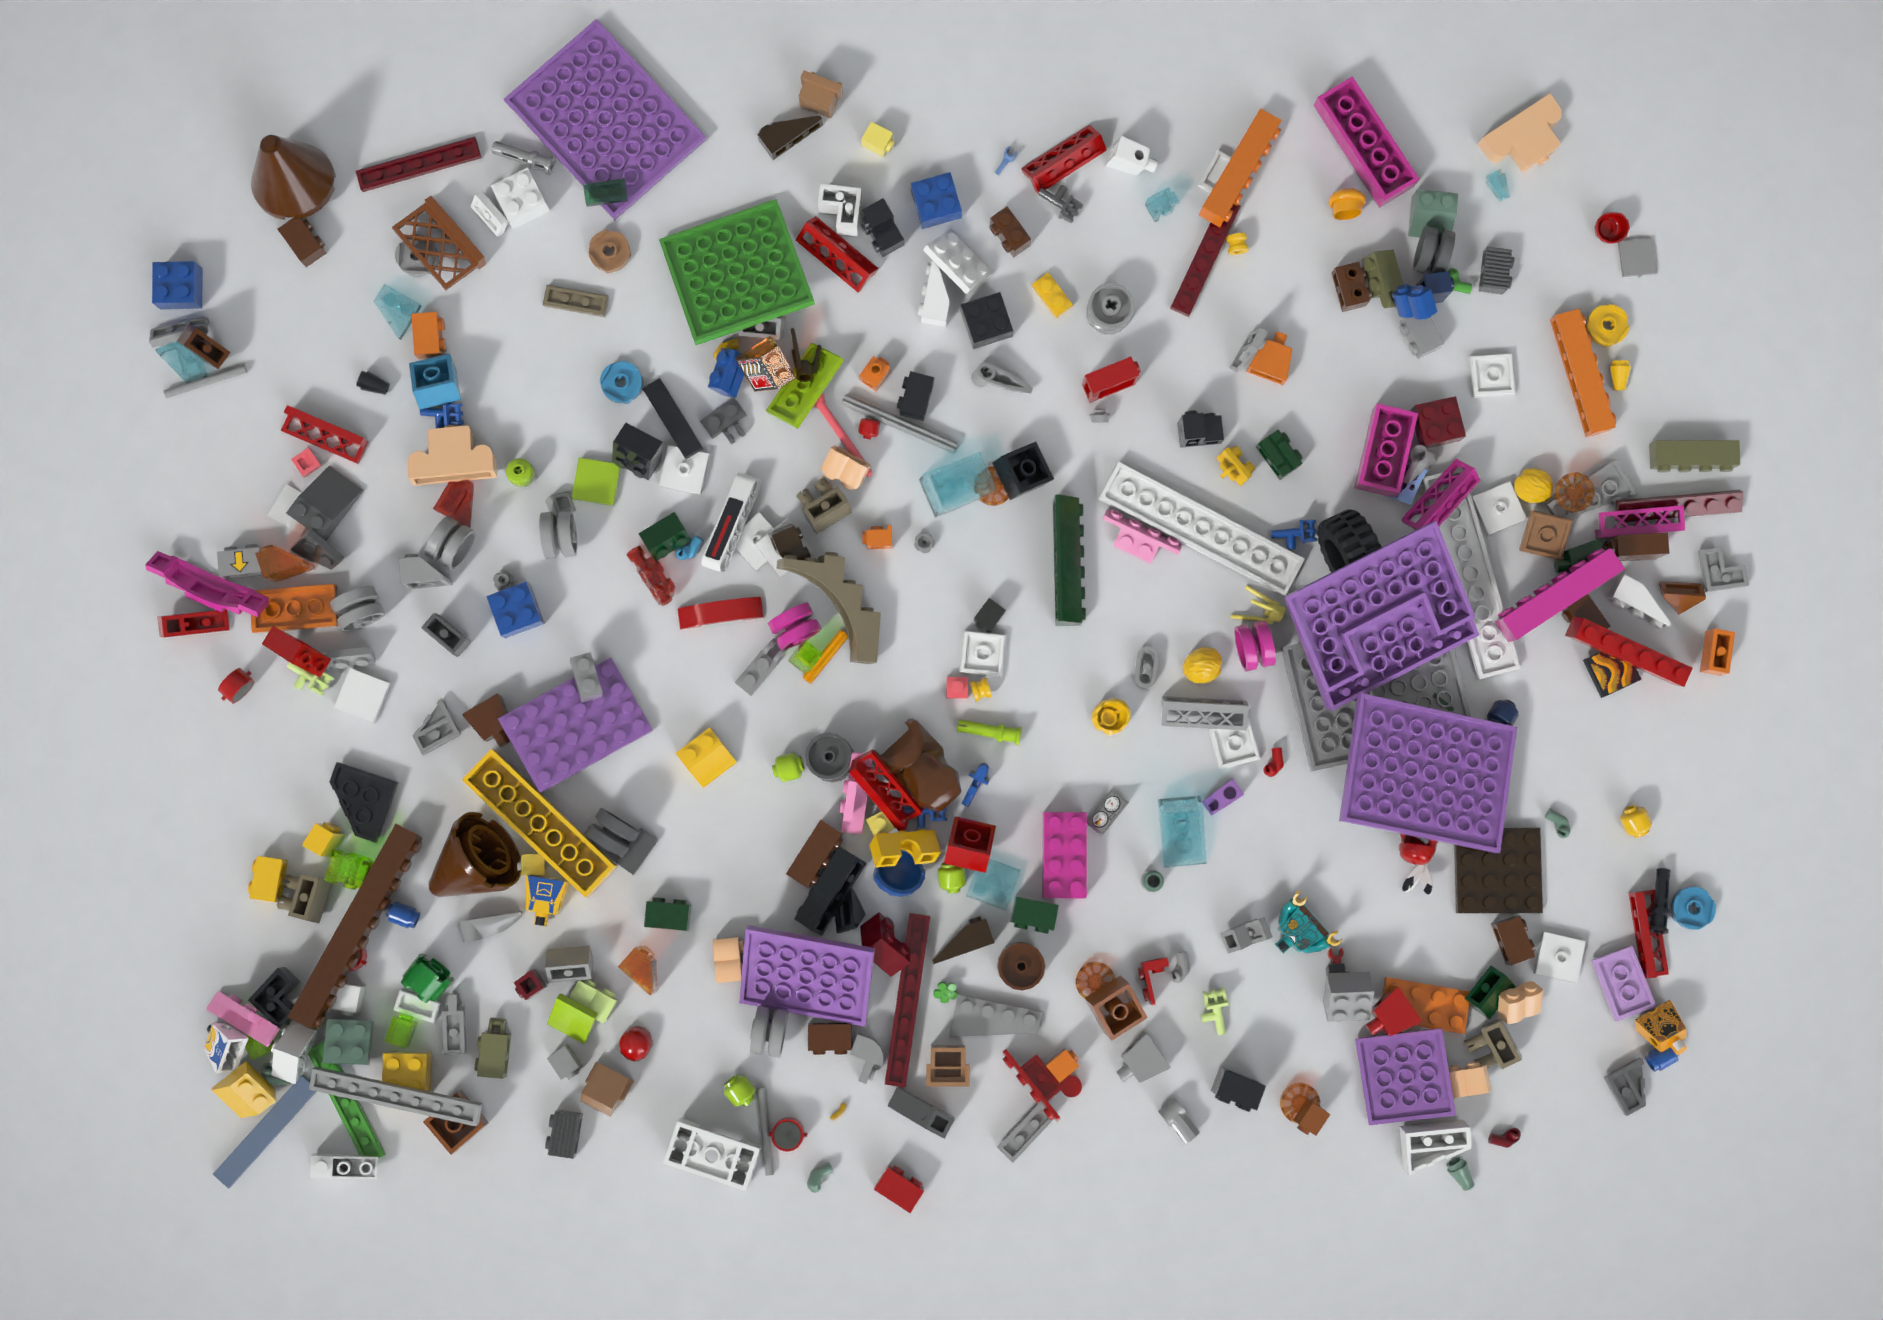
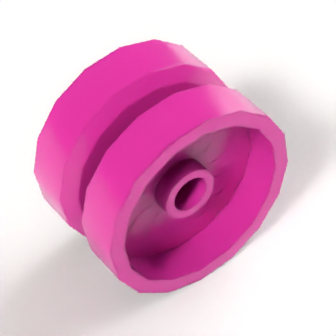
M808 602L781 613L767 623L772 634L782 633L776 640L781 651L807 641L822 630L817 619L807 620L813 614Z
M1265 620L1254 622L1252 631L1247 624L1235 627L1236 648L1240 663L1245 672L1256 670L1258 662L1264 668L1276 665L1274 642L1270 628Z

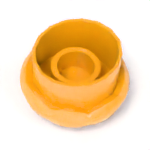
M1343 188L1332 193L1328 204L1333 209V218L1336 220H1349L1360 216L1366 198L1361 191L1354 188Z

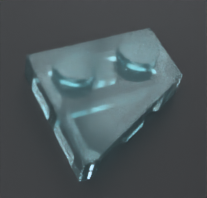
M386 284L383 285L374 300L377 308L400 340L412 323L411 314L418 313L422 307L419 303Z
M178 342L155 349L156 353L186 383L208 376L203 360Z

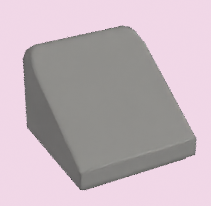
M569 491L550 495L546 499L549 512H553L556 518L560 511H576Z

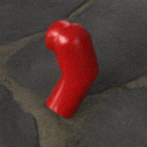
M1282 747L1271 749L1272 760L1263 768L1264 774L1268 777L1275 776L1284 766Z

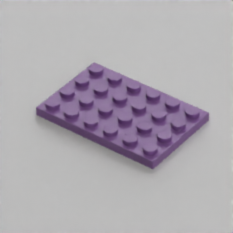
M612 658L595 666L602 690L601 698L581 703L575 679L572 678L498 718L539 793L653 732Z
M748 925L745 931L739 1003L765 1006L774 1010L783 1009L788 1010L790 1013L865 1026L875 948Z

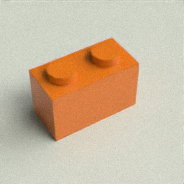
M437 312L411 314L414 355L418 359H428L444 355L443 351H446L445 338H442V330H445L444 319Z
M1715 628L1705 631L1700 665L1701 673L1718 676L1730 673L1735 632Z

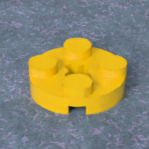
M1601 305L1589 314L1585 328L1593 342L1604 347H1611L1621 342L1628 334V317L1625 311L1616 305ZM1610 321V327L1612 328V330H1606L1604 328L1603 322L1606 323Z

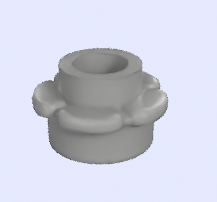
M1094 409L1093 414H1089V416H1091L1092 422L1099 423L1108 422L1110 414L1106 413V409Z
M920 533L915 537L916 542L914 546L916 550L928 553L931 548H934L935 541L932 539L931 534Z
M501 570L500 573H496L493 577L494 586L498 590L512 587L514 583L513 575L509 574L507 570Z

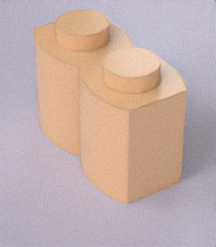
M834 445L831 447L820 470L824 472L827 478L831 480L838 479L843 482L842 485L845 488L853 490L861 487L871 465Z
M739 937L713 939L716 983L741 981L743 966L741 954H744V941H740Z
M1534 981L1522 983L1517 988L1503 991L1499 995L1498 1017L1507 1024H1513L1521 1021L1524 1017L1538 1014L1542 1010L1543 989Z
M1477 1061L1467 1063V1067L1459 1068V1065L1448 1066L1453 1098L1485 1094L1492 1090L1486 1064L1480 1065V1062Z

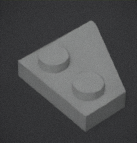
M1259 328L1247 336L1230 369L1238 372L1258 349L1261 350L1267 341L1265 336L1268 332Z
M443 699L438 700L436 703L438 705L431 715H427L423 725L413 734V738L422 755L432 752L461 735Z

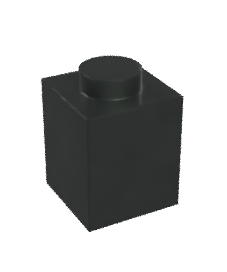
M988 598L974 617V621L977 622L975 626L983 632L988 630L991 633L1005 614L1006 609Z

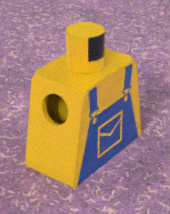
M526 875V910L536 912L534 925L547 926L549 914L559 915L569 887L568 881Z

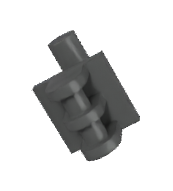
M1064 185L1059 187L1055 195L1041 188L1038 195L1061 209L1058 218L1073 223V217L1078 215V209H1081L1083 204L1074 199L1072 195H1070L1066 202L1063 201L1062 198L1068 190Z

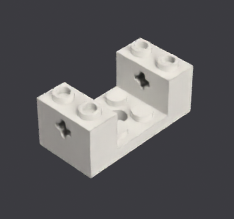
M680 1118L676 1123L663 1164L746 1191L749 1187L762 1144L744 1138L739 1141L700 1128L701 1124ZM713 1149L718 1153L716 1161L711 1162L707 1160L706 1152Z

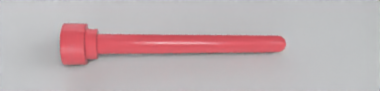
M822 393L814 407L820 410L848 452L864 460L826 406L825 395ZM869 469L866 477H870L872 475L871 469Z

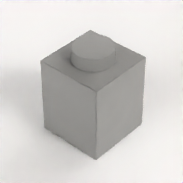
M565 1045L547 1058L561 1080L565 1077L570 1080L579 1073L577 1069L582 1066L569 1045Z

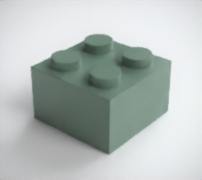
M327 1019L323 1063L370 1065L374 1022Z

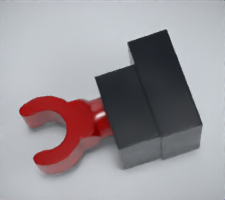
M1342 948L1339 949V956H1334L1332 949H1329L1328 958L1332 964H1328L1325 968L1326 975L1327 973H1348L1345 972L1344 963L1341 964V958L1344 955Z

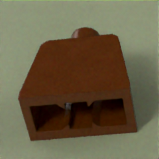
M495 694L462 714L484 741L488 742L495 739L499 748L510 743L508 736L498 721V718L508 713L503 697L500 694Z

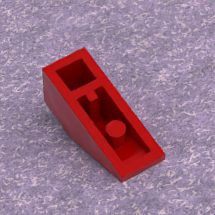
M227 609L223 612L214 610L157 616L159 635L162 638L229 630Z

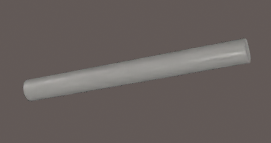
M241 365L164 390V395L166 398L226 380L247 373V368L245 365Z
M762 1087L757 1088L765 1175L768 1176L774 1175L771 1138L768 1136L770 1128L766 1088Z

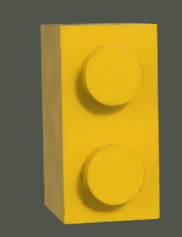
M331 822L315 823L302 846L319 856L332 857L345 834L340 832L341 828Z
M257 856L252 864L253 880L248 885L249 899L281 902L278 898L283 892V882L285 881L288 860Z

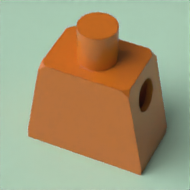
M1276 332L1273 341L1267 339L1261 350L1258 349L1246 372L1284 385L1288 378L1292 348L1284 345L1287 335Z

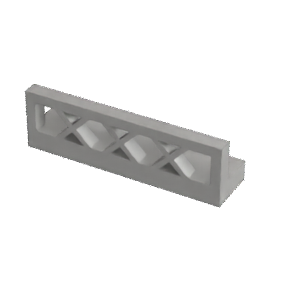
M1162 696V726L1247 730L1249 705L1246 701ZM1167 710H1177L1181 716L1175 721H1167ZM1192 711H1198L1202 717L1197 722H1191L1186 716ZM1213 712H1219L1223 719L1218 723H1212L1207 717ZM1235 713L1243 714L1242 724H1232L1229 718Z

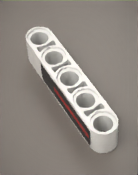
M743 473L736 475L702 557L703 567L722 573L727 569L761 486L759 478Z

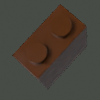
M1668 533L1616 535L1604 541L1602 546L1604 550L1611 548L1620 561L1656 560L1670 554Z

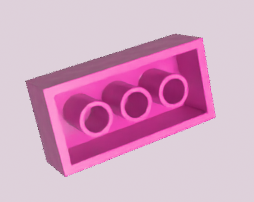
M1378 403L1374 406L1354 486L1355 489L1388 497H1397L1400 494L1418 413Z
M1087 812L1042 813V898H1087Z

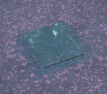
M989 858L986 873L974 872L966 896L1006 911L1020 869Z

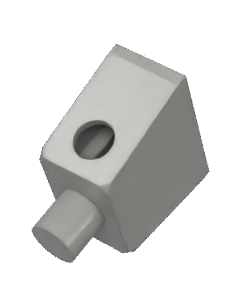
M1144 1032L1121 1055L1126 1065L1116 1071L1123 1083L1133 1075L1141 1083L1170 1069L1171 1066L1149 1035Z

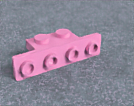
M1107 509L1103 516L1104 520L1121 527L1113 546L1148 563L1152 562L1159 546L1176 554H1179L1182 544L1179 540L1170 536L1166 537L1155 528H1147L1136 519H1128L1117 510Z
M852 752L850 766L853 759L864 753ZM871 758L864 761L866 766L872 767ZM849 773L848 780L843 782L842 793H846L845 800H841L840 813H843L841 831L862 834L867 793Z
M218 991L209 1003L207 1010L268 1047L280 1028L256 1014L258 1009L248 1003L245 1006L241 1005L243 1000L231 994L228 997Z

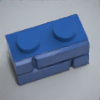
M721 348L716 357L717 362L714 370L709 377L708 388L723 396L736 398L744 377V372L737 360L750 358L736 350Z

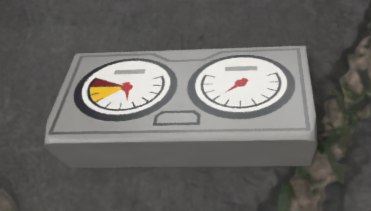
M1110 790L1088 818L1087 825L1103 836L1129 802L1113 790Z

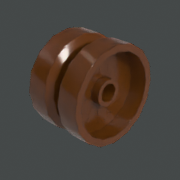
M1017 942L1008 945L1002 950L998 957L997 969L1000 978L1007 986L1023 991L1033 988L1041 981L1044 976L1045 962L1037 948L1028 943ZM1023 962L1025 969L1018 970V963Z

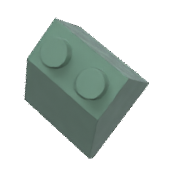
M1417 189L1411 197L1408 237L1420 238L1422 230L1426 225L1436 227L1438 236L1444 229L1452 231L1457 214L1458 193Z

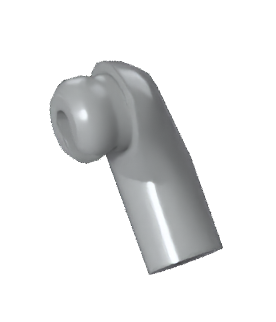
M1186 952L1176 953L1178 965L1170 973L1172 982H1182L1190 971Z

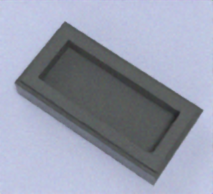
M642 828L639 829L640 834L636 841L629 843L630 850L625 858L619 857L616 861L618 865L632 875L636 873L658 842L657 838Z

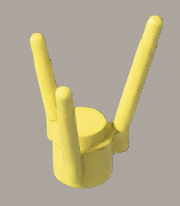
M1246 586V590L1268 603L1265 604L1251 599V603L1265 609L1264 615L1267 618L1230 615L1232 619L1258 622L1265 620L1267 623L1273 624L1274 621L1279 623L1282 620L1285 607L1250 586Z

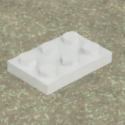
M951 229L927 244L923 249L966 294L993 275V272Z

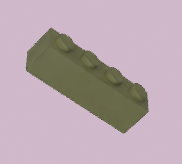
M1657 440L1649 444L1650 469H1657V472H1670L1671 469H1678V472H1690L1691 469H1699V472H1711L1712 469H1720V472H1731L1733 468L1740 465L1739 440Z

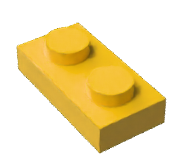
M1049 272L1032 283L1031 287L1055 318H1058L1073 307L1071 301Z

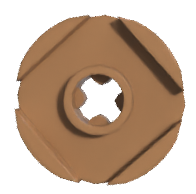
M603 230L595 234L590 241L589 258L597 269L605 273H612L622 269L631 257L630 245L625 236L620 232ZM609 247L611 249L614 247V254L606 256L605 248Z

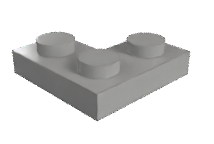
M1721 547L1698 551L1705 592L1749 586L1746 565L1725 568Z

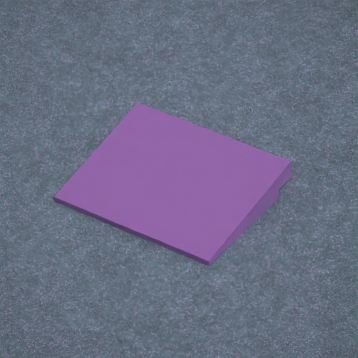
M1436 521L1284 596L1325 708L1331 711L1356 699L1359 693L1366 694L1479 636L1473 620L1475 618L1474 612Z

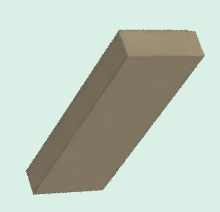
M546 285L543 306L605 317L609 297L607 295Z

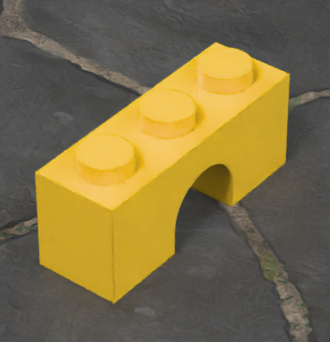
M920 829L911 832L903 830L897 833L880 832L875 834L869 844L875 867L895 866L902 856L901 850L910 853L915 864L934 863L941 853L935 830Z

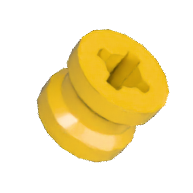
M1235 233L1226 237V241L1229 243V255H1240L1249 251V247L1246 245V233Z
M986 677L978 682H970L975 702L980 701L984 697H992Z

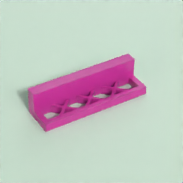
M1455 459L1404 515L1401 521L1414 530L1433 521H1436L1438 526H1440L1481 481L1475 468ZM1458 467L1463 469L1460 475L1453 476V472ZM1449 483V487L1446 490L1439 491L1441 485ZM1435 498V502L1432 505L1425 507V503L1428 500ZM1421 514V518L1416 523L1411 521L1414 515Z
M1684 505L1598 513L1599 529L1595 530V538L1685 531ZM1670 511H1678V523H1671L1665 518ZM1650 512L1655 513L1659 517L1654 525H1650L1644 520ZM1629 514H1633L1639 519L1632 527L1624 522ZM1605 516H1612L1618 521L1613 528H1605Z

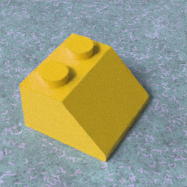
M710 727L676 752V755L703 788L737 763Z
M247 1061L211 1088L240 1118L259 1115L276 1101L275 1088Z

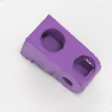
M1231 779L1201 802L1212 816L1244 794L1234 779Z

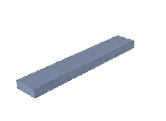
M304 1075L300 1076L297 1083L291 1086L213 1173L228 1189L233 1186L317 1092L309 1090L310 1080Z

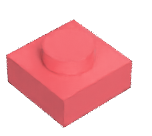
M309 447L291 459L304 478L322 467Z
M947 677V699H968V677Z

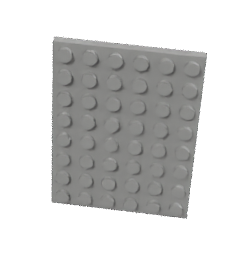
M1302 643L1282 647L1281 651L1310 772L1347 764L1357 698L1333 711L1326 709ZM1454 649L1366 693L1372 696L1471 717ZM1434 693L1437 694L1436 699L1432 697ZM1439 696L1443 700H1445L1448 703V705H1442L1439 701ZM1452 706L1454 710L1448 711L1446 708Z

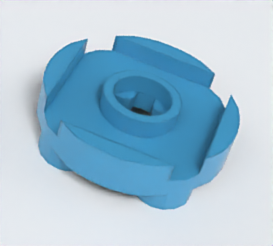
M619 361L610 364L601 374L600 384L602 391L609 400L615 403L629 404L638 397L642 390L643 378L636 366L629 362ZM623 377L626 378L625 382L627 384L625 386L618 387V383L616 382V380H621Z
M1686 887L1680 889L1671 901L1672 919L1686 929H1701L1713 921L1716 913V904L1711 899L1709 893L1702 888ZM1692 902L1698 907V911H1694L1693 914L1688 909Z

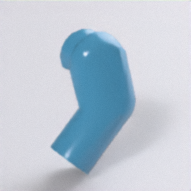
M694 535L690 544L679 547L676 550V557L680 560L695 557L704 540Z

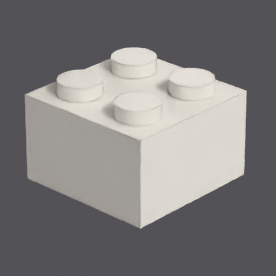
M529 168L523 169L491 185L513 229L550 212Z

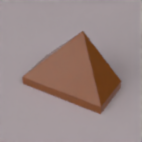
M1659 582L1664 599L1678 615L1706 599L1702 584Z

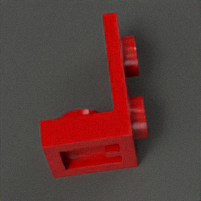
M1167 957L1140 962L1141 967L1138 968L1140 980H1144L1146 987L1142 989L1145 1002L1149 1001L1150 1005H1156L1148 971L1152 970V974L1165 971L1164 967L1169 966Z

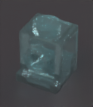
M1168 187L1147 198L1145 206L1154 222H1157L1161 214L1166 216L1174 211L1173 208L1175 204L1179 203V199L1174 191L1171 192Z

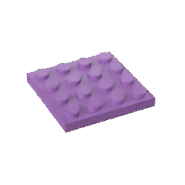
M1442 1028L1403 1032L1392 1036L1379 1035L1355 1038L1369 1125L1456 1116Z

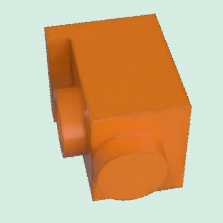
M887 525V529H883V526H872L871 530L862 531L863 544H867V550L892 549V525Z

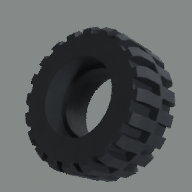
M1352 509L1344 510L1323 520L1317 528L1318 544H1320L1321 553L1331 573L1382 547L1376 533L1373 532L1371 525L1367 523L1365 517Z

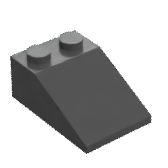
M328 466L297 497L286 514L307 529H312L327 541L364 490Z

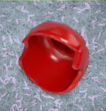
M1605 213L1596 221L1594 227L1595 234L1604 243H1618L1628 235L1630 229L1629 220L1622 213Z
M640 1026L628 1028L619 1040L620 1053L627 1060L633 1062L644 1059L653 1046L651 1033Z

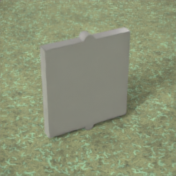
M1635 237L1633 240L1618 242L1622 277L1637 276L1640 278L1642 275L1657 274L1653 238L1638 239Z

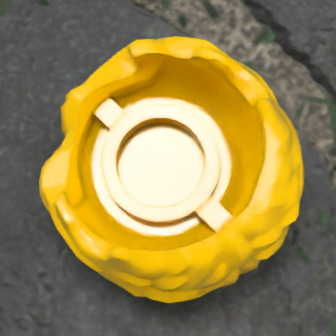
M1537 468L1525 469L1515 479L1514 488L1516 495L1528 503L1545 502L1553 494L1552 478L1543 470Z
M1198 648L1184 660L1183 674L1193 683H1209L1220 676L1222 657L1214 648Z
M1109 698L1096 705L1091 714V719L1095 729L1103 731L1106 735H1113L1121 732L1128 725L1131 719V711L1125 701Z

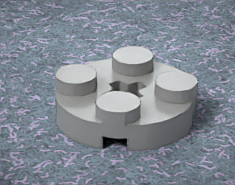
M415 240L414 247L417 250L426 251L427 241ZM403 241L398 244L395 251V259L403 272L413 277H422L430 274L419 260H415L412 257L413 253ZM430 242L429 251L438 252L434 243ZM428 255V263L436 266L439 257Z

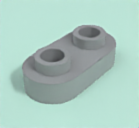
M1151 646L1143 647L1137 654L1134 681L1142 689L1150 688L1156 681L1159 655L1157 650ZM1145 654H1149L1151 656L1150 661L1144 660ZM1142 675L1148 676L1147 682L1141 680Z

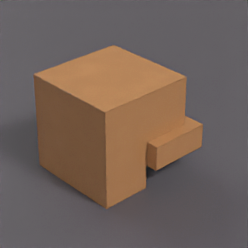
M803 70L800 77L803 86L798 95L800 107L831 119L837 102L843 93L842 83H836L818 76L814 72L810 73Z
M931 1045V1064H926V1086L970 1087V1064H965V1045Z
M595 1062L585 1080L587 1084L581 1093L580 1102L611 1117L619 1100L624 1102L634 1081Z

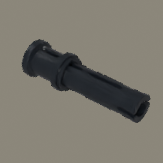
M1656 869L1654 907L1650 910L1652 921L1649 929L1651 933H1669L1667 919L1670 916V911L1667 908L1670 869Z

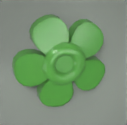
M940 982L937 985L938 989L933 991L934 997L940 998L941 1003H948L949 998L954 1000L958 996L957 991H955L956 984L950 982L948 985L945 982Z

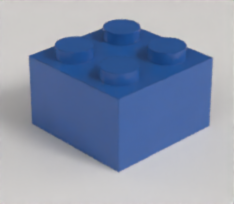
M951 172L911 183V194L922 229L962 218V209Z
M195 261L152 262V303L161 310L202 309L203 268Z
M523 582L486 596L500 636L504 638L545 624L532 587L528 582Z

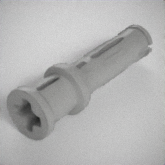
M495 141L492 145V154L524 163L532 170L536 168L545 171L547 175H551L554 170L555 157H545L539 155L537 151L527 152Z

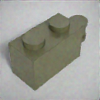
M1394 249L1375 251L1362 259L1372 297H1380L1383 308L1396 307L1392 293L1397 290L1398 286L1403 285Z
M491 1017L488 1032L485 1031L478 1037L477 1049H480L479 1058L475 1060L474 1067L475 1071H477V1077L499 1079L507 1077L511 1034L505 1033L506 1019ZM494 1027H500V1033L494 1032Z

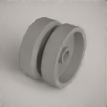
M1105 283L1098 286L1092 292L1087 305L1089 324L1102 334L1121 332L1128 325L1134 311V300L1131 293L1124 286L1117 283Z
M571 510L560 511L557 519L553 512L541 513L539 528L544 557L546 559L557 558L560 550L565 557L576 556L577 531L573 512Z
M446 516L439 522L429 537L425 547V555L434 561L441 559V565L454 570L462 563L470 551L476 532L466 525L459 528L457 520Z
M374 586L360 587L331 600L330 606L333 613L340 615L337 619L340 631L348 632L363 628L385 616L382 605L374 603L378 598Z
M758 1005L751 1029L750 1053L761 1055L764 1052L766 1042H769V1056L780 1058L786 1033L788 1010L777 1009L774 1012L773 1020L770 1021V1008Z

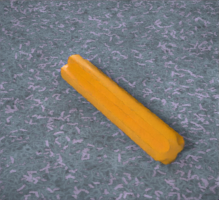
M843 630L837 632L803 675L805 681L811 684L848 639L847 633Z

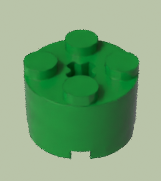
M421 953L403 974L401 984L407 989H412L418 993L417 997L424 1003H428L429 1000L438 1001L454 978H449L451 972L443 964L434 958L429 961L425 959L427 955Z

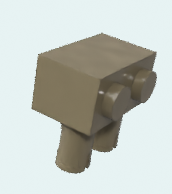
M825 478L820 479L821 484L819 481L814 484L815 488L822 495L818 499L814 500L808 489L802 490L804 496L801 491L797 494V498L804 506L802 510L805 518L816 534L852 513L850 504L837 486L832 489Z
M301 874L300 878L287 875L285 880L290 881V883L283 882L284 888L296 891L293 898L281 895L278 900L284 903L277 902V908L289 911L288 916L320 923L332 882Z
M1501 1018L1482 1026L1480 1034L1464 1040L1466 1047L1469 1046L1468 1051L1470 1053L1486 1045L1490 1046L1491 1053L1474 1060L1475 1062L1479 1061L1480 1065L1486 1064L1487 1069L1497 1064L1501 1069H1504L1522 1060V1055Z

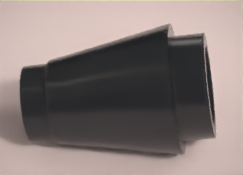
M361 371L356 386L360 387V390L386 395L390 383H387L370 371Z

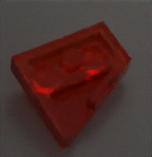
M467 479L458 482L449 481L433 509L444 516L454 518L460 525H466L470 528L474 484Z

